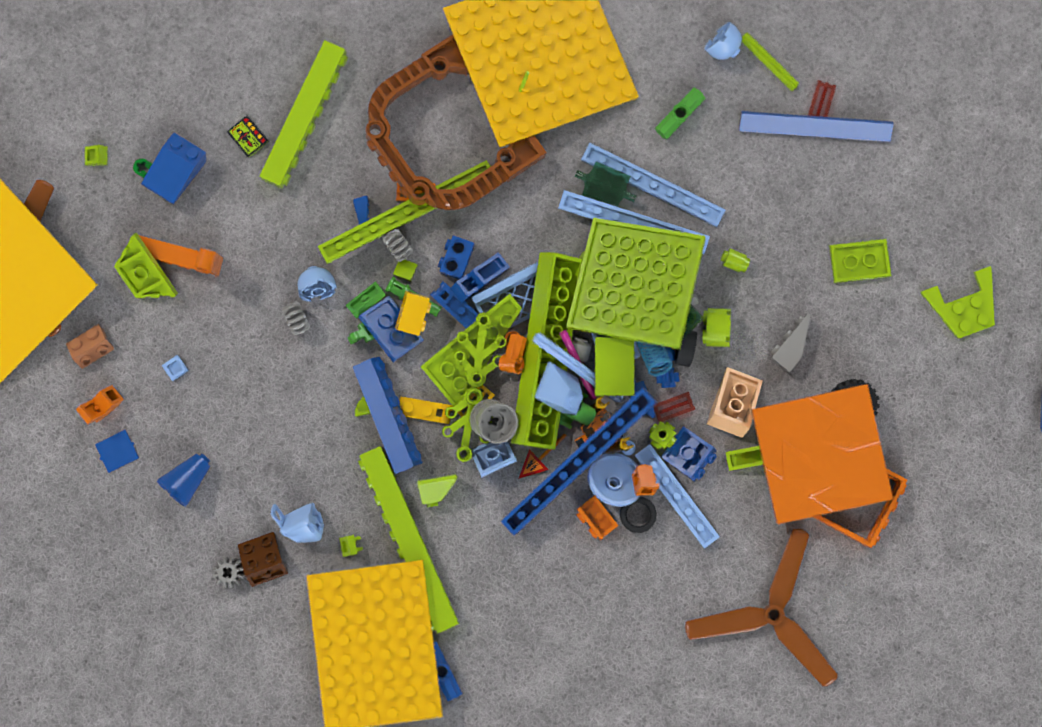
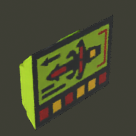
M248 115L226 131L247 157L252 156L268 142V139Z

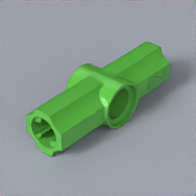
M693 87L655 127L657 133L667 140L706 99L703 93ZM682 110L685 116L678 117L675 111Z

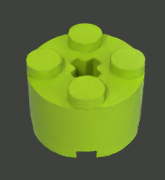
M708 308V310L703 311L704 325H707V329H703V344L709 347H730V342L726 341H730L731 309Z

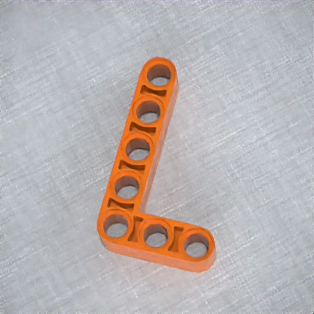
M139 235L156 260L219 277L224 258L218 253L203 248L197 251Z

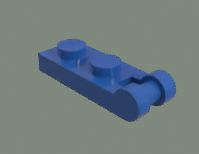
M442 281L439 284L440 287L433 291L430 296L466 329L476 321L478 313L465 301L461 303L451 288ZM447 292L449 296L444 300L441 296Z

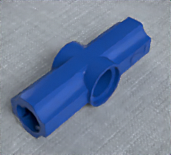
M435 641L434 649L437 668L444 666L448 671L445 676L438 675L439 685L448 702L463 693L438 642Z

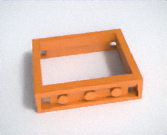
M886 468L888 478L896 482L891 491L893 499L885 502L866 539L822 515L814 516L813 518L860 544L872 548L880 540L879 533L881 529H885L888 525L890 512H894L897 508L899 495H903L906 491L907 479Z

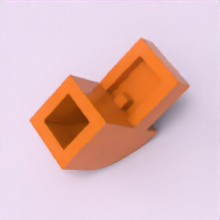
M111 385L100 390L92 400L80 405L76 411L87 424L94 421L97 423L117 408L124 399L114 386Z

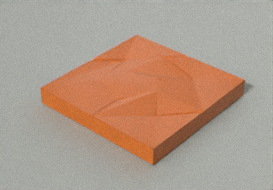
M867 384L751 409L777 524L893 499Z

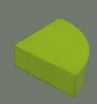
M364 396L356 405L355 417L371 414Z

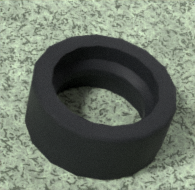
M684 330L680 349L676 348L674 360L676 365L691 366L697 343L696 331Z
M639 497L634 503L622 506L620 509L621 523L627 530L633 533L648 531L656 521L657 512L655 506L644 497ZM633 504H643L649 510V519L642 526H634L627 519V511Z

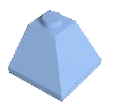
M548 362L534 398L561 413L576 415L583 399V394L577 377Z

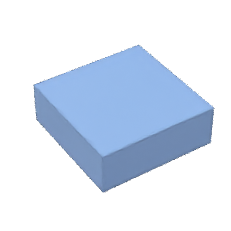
M176 355L162 365L172 381H175L189 371L179 355Z

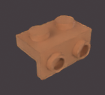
M99 324L66 343L72 359L82 369L114 350L113 345L108 341L104 330Z

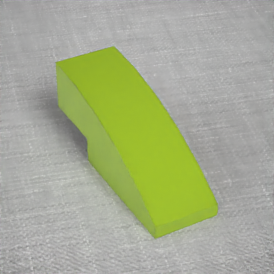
M759 446L725 452L729 471L763 465Z

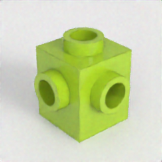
M661 421L658 425L655 423L649 430L651 434L649 439L652 440L650 444L658 450L660 448L664 450L667 447L671 448L677 440L675 438V427L667 421L665 424ZM661 431L666 432L665 438L659 437Z

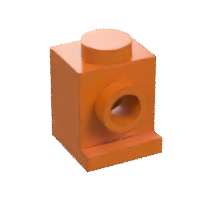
M647 464L639 465L632 473L635 496L654 495L660 487L659 483H656V474L653 473L652 466Z

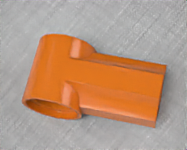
M510 334L506 353L499 359V369L501 371L520 374L523 371L524 359L522 356L527 341L526 337Z

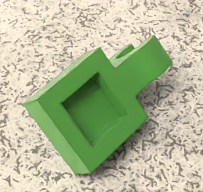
M363 323L358 324L359 330L349 334L348 337L350 344H354L361 339H364L366 343L375 339Z

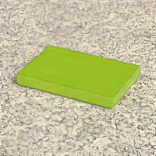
M887 239L829 246L834 283L891 277Z
M595 337V396H634L633 340L616 337Z

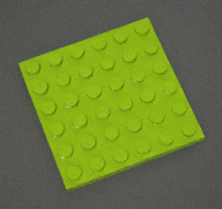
M593 218L566 327L572 330L680 349L706 237L704 235Z

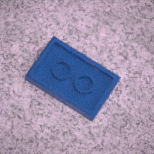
M389 295L362 313L359 319L394 363L424 340L421 336L399 331L395 328L400 308Z

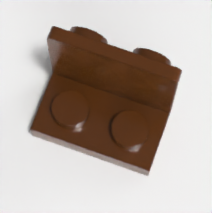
M274 532L238 544L244 575L252 587L288 574L287 567L281 559Z

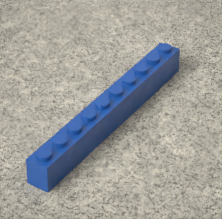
M642 388L501 520L505 527L513 535L518 534L657 404V400L645 388Z

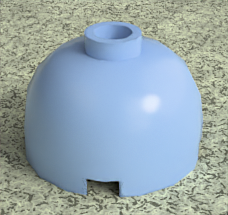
M727 22L716 31L718 34L712 41L710 39L704 48L715 59L723 60L730 56L734 58L740 52L739 47L742 43L741 33L732 22Z
M309 267L298 279L299 297L304 301L312 302L311 298L321 296V299L329 298L335 293V288L337 289L333 275L327 269L321 267Z

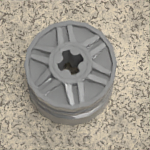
M495 399L480 401L470 413L469 421L472 430L476 435L491 443L501 444L507 442L514 436L517 430L518 419L514 410Z

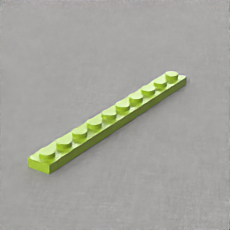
M486 160L435 187L437 189L457 188L466 184L491 166ZM424 192L421 193V194H419V195H417V197H422V196H424V195H425ZM409 199L319 245L318 249L326 264H329L436 208L426 203L415 205Z

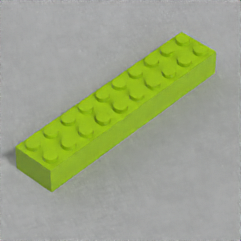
M540 252L524 352V369L521 372L515 411L518 426L514 436L511 438V443L555 450L561 412L534 397L548 362L553 363L566 372L568 367L535 344L533 338L537 333H541L568 353L560 332L567 330L572 341L573 330L568 329L566 325L583 259L555 252Z

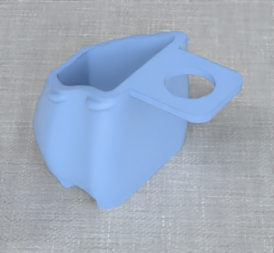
M314 503L304 505L286 515H283L276 504L272 506L271 516L281 528L280 532L283 536L297 543L317 542L322 539L324 522L321 513L316 510ZM275 511L278 512L280 520L277 518Z

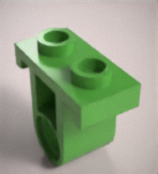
M582 392L583 399L577 414L561 413L559 424L571 429L573 420L583 425H589L593 422L596 410L583 402L584 398L587 399V394Z

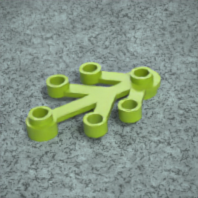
M481 312L476 316V323L479 326L476 348L468 339L466 332L460 331L456 335L457 341L462 343L475 359L473 368L467 361L463 351L458 350L454 353V359L460 362L468 372L467 381L473 387H480L485 383L486 375L494 368L499 367V364H495L494 361L497 357L500 358L501 356L495 355L492 362L483 368L482 361L498 348H503L506 345V339L503 336H498L492 344L484 349L486 329L491 324V317L486 312ZM486 317L487 323L482 324L480 319ZM460 334L466 335V339L463 341L459 340L458 337ZM499 338L504 340L503 345L497 344ZM462 353L463 359L458 360L456 355ZM475 374L480 375L479 381L473 380Z
M476 387L468 388L464 392L463 400L453 407L445 409L446 417L453 419L457 416V412L467 406V412L464 416L450 426H444L441 430L442 435L449 438L464 425L461 447L456 450V457L462 462H467L472 457V451L469 449L472 431L469 421L470 413L474 406L483 399L481 390ZM472 393L476 395L474 400L470 399V394ZM450 409L454 410V414L452 416L448 415V411ZM447 428L451 430L449 435H445L444 432ZM479 436V440L482 443H489V441H483L482 437ZM462 450L466 451V456L464 457L460 456Z

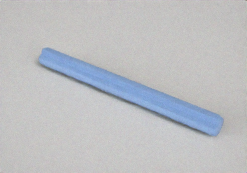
M537 333L533 338L535 344L595 387V373L543 334ZM624 396L608 397L615 402H621Z

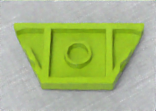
M137 232L134 233L114 265L115 269L135 298L176 297L178 294L177 290Z

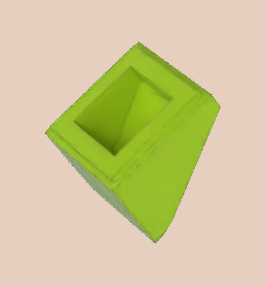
M93 145L85 147V165H107V146Z
M408 260L398 261L393 276L412 282L418 264Z

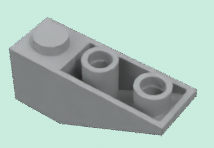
M809 313L805 316L801 315L794 323L796 325L794 330L791 331L789 329L782 337L784 342L780 346L777 344L770 352L772 354L770 360L786 373H789L802 358L811 316Z

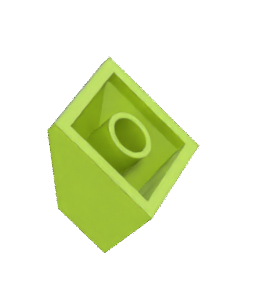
M457 475L417 481L422 504H427V507L439 506L438 502L443 501L457 481Z

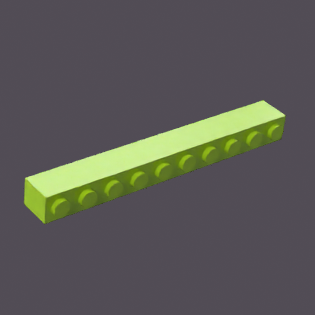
M382 446L359 455L361 459L358 460L362 471L366 470L368 478H366L367 484L370 489L374 488L376 493L373 496L377 506H381L384 511L381 514L385 524L389 523L392 529L389 531L393 542L397 541L399 545L397 552L400 559H405L406 562L423 560L432 631L436 630L438 634L458 625L457 616Z

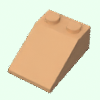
M727 367L712 405L707 425L743 438L751 426L753 418L751 409L756 407L763 380Z

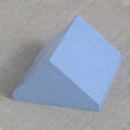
M508 441L501 444L484 443L471 449L472 457L481 477L517 462Z

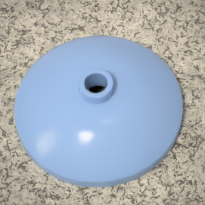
M623 454L601 455L591 464L588 470V483L592 492L601 501L612 506H627L634 503L640 497L635 496L632 473L638 465L631 458Z

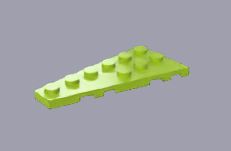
M510 293L486 312L491 317V324L486 329L484 349L492 344L496 337H504L522 309ZM482 317L480 322L482 324L487 323V318ZM476 321L464 330L475 348L477 346L479 330ZM460 334L458 337L459 340H465L466 335ZM456 337L420 366L452 406L463 400L464 392L472 387L467 381L468 372L460 362L454 359V353L458 350L463 351L467 361L473 368L475 362L469 351L462 343L457 341ZM499 338L497 340L498 345L502 341V338ZM458 353L456 358L458 360L463 359V354ZM493 353L482 361V368L486 366ZM475 374L473 380L476 381L480 375Z

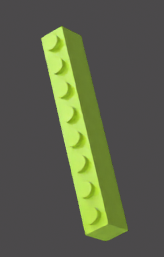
M324 40L259 175L262 180L281 189L284 185H288L291 179V175H289L291 169L297 167L299 162L297 157L300 151L303 152L307 146L306 138L308 134L311 135L315 129L316 124H314V121L323 112L324 100L328 101L332 93L330 88L333 83H337L340 76L338 71L347 62L348 56H346L347 53L344 48Z

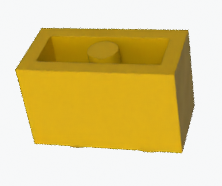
M405 291L395 328L399 331L420 336V332H424L426 326L425 314L429 313L431 309L430 298Z

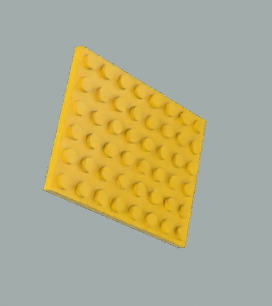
M423 560L306 575L325 727H370L443 717Z

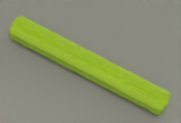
M745 33L742 36V43L791 91L798 87L799 82L749 33Z

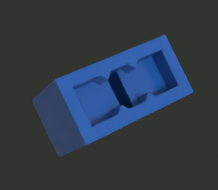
M454 235L451 240L448 239L444 250H447L446 255L440 258L438 264L440 273L458 280L464 276L475 244ZM457 244L463 245V252H454V246ZM455 262L458 265L457 269L449 271L447 269L448 263Z

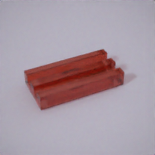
M820 80L817 81L807 116H820L827 89H831L823 117L828 116L837 85H830L827 82L823 83ZM820 86L824 87L823 92L820 98L816 115H814L812 113L820 90Z
M689 392L664 400L653 406L659 423L660 421L663 422L695 410ZM684 397L687 398V400L684 402L678 403L676 405L670 406L662 410H658L659 406L668 404L670 402L676 401ZM687 404L690 406V408L661 418L660 414Z

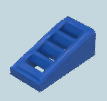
M368 196L355 198L353 203L360 225L369 220Z

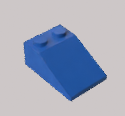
M173 133L161 148L141 185L174 205L204 166L206 152L178 134Z

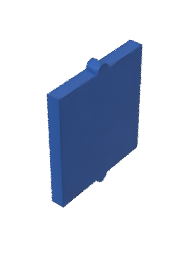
M126 430L95 444L101 456L100 460L103 461L108 473L139 458L133 446L134 442H131Z

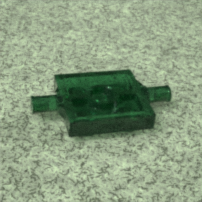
M598 161L595 162L593 169L588 174L577 170L575 177L585 181L581 196L618 207L623 198L633 203L635 202L637 195L627 191L630 175Z

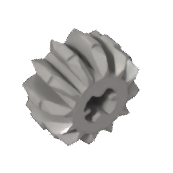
M398 229L388 232L383 237L384 244L397 261L406 260L413 253V249Z
M291 302L282 308L283 315L292 334H302L310 328L299 302Z
M227 556L223 557V562L217 560L216 563L219 567L214 566L212 568L214 571H218V574H213L212 577H219L216 584L219 585L223 582L222 588L224 589L227 588L228 584L233 589L235 587L234 582L237 585L241 584L238 578H245L244 574H240V571H244L243 567H238L242 562L239 560L234 563V556L230 558V561ZM226 568H227V569H232V571H231L232 577H231V576H227V577H226V575H225V574L227 573V571L225 570Z

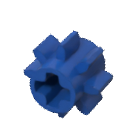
M671 368L667 373L656 376L657 384L661 383V388L676 387L675 382L680 381L679 372L675 373L674 368Z

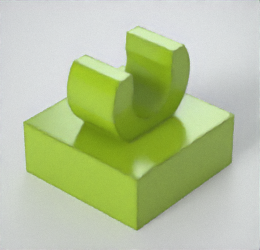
M354 535L339 538L343 557L358 554L357 551L363 550V547H356V541L361 539L360 536L354 537Z

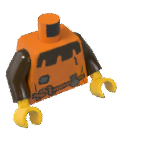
M600 396L591 405L596 410L593 422L589 425L581 424L580 429L584 435L574 440L578 448L611 418L605 409L610 402L604 404L601 401L604 396ZM621 436L603 454H614L632 448L634 445L628 446L626 444V441L631 439V437L623 439Z

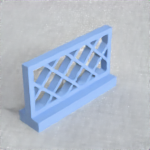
M538 262L471 296L478 312H483L480 305L485 302L496 305L501 294L510 293L512 297L516 296L524 299L518 320L514 321L510 328L529 319L530 313L523 311L526 300L532 302V299L527 297L530 287L534 288L531 284L537 273ZM520 284L528 286L525 297L514 294L516 287ZM522 313L528 314L521 318Z

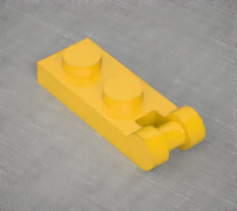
M400 396V407L406 417L450 424L451 419L446 417L445 409L453 407L452 405ZM437 409L443 410L442 417L436 416Z

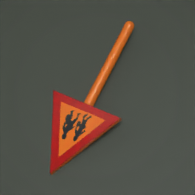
M563 434L556 441V446L566 437V434ZM529 449L518 479L549 470L541 460L552 449H547L538 458Z

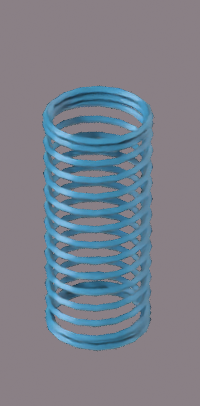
M636 341L650 375L660 376L671 369L672 362L669 359L665 346L658 347L659 345H648L649 343ZM669 362L668 365L661 369L651 370V368L660 367ZM660 370H663L662 372H658V373H652V372H650V371H660Z

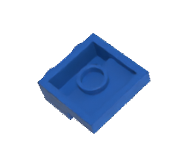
M683 426L675 437L677 440L671 448L668 447L661 458L692 481L699 480L705 473V466L708 463L712 464L716 459L717 455L715 453L717 450Z

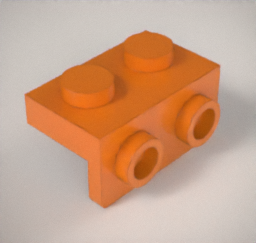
M595 495L577 508L579 513L576 516L583 524L587 522L591 527L588 531L594 539L598 537L602 540L619 526Z

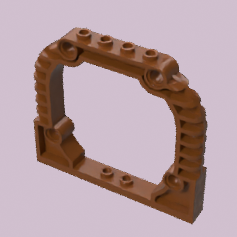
M452 34L421 54L419 59L383 81L376 88L369 102V123L366 126V143L369 149L377 153L379 156L377 159L383 167L386 166L390 171L388 174L394 183L397 181L401 188L399 189L405 198L408 197L415 205L426 203L431 207L443 210H458L474 204L505 182L511 181L544 159L547 153L534 135L511 143L508 147L498 151L493 166L466 184L454 189H437L428 178L416 176L390 140L391 128L385 113L398 97L430 77L442 80L447 77L448 73L469 74ZM440 65L444 70L438 71L435 69V66ZM372 129H378L380 133L378 135H373L370 133V131ZM501 157H508L510 159V162H503L501 160ZM421 190L425 195L417 197L414 192Z

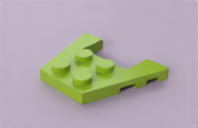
M991 266L973 272L980 291L945 304L938 286L920 292L957 339L995 325Z

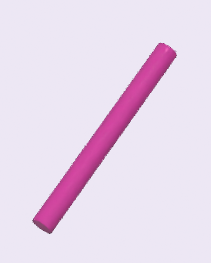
M567 330L560 332L568 353L581 362ZM580 376L590 399H596L598 396H595L592 384Z

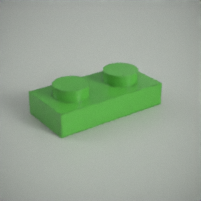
M374 282L347 303L346 306L357 319L362 313L380 302L386 294Z

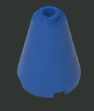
M195 454L160 477L157 483L175 501L186 507L209 470L210 465L208 463L210 460L204 454L200 456Z

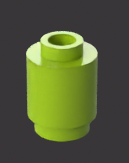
M729 248L728 251L724 250L720 261H723L722 266L736 272L741 271L745 273L750 263V258H747V255Z

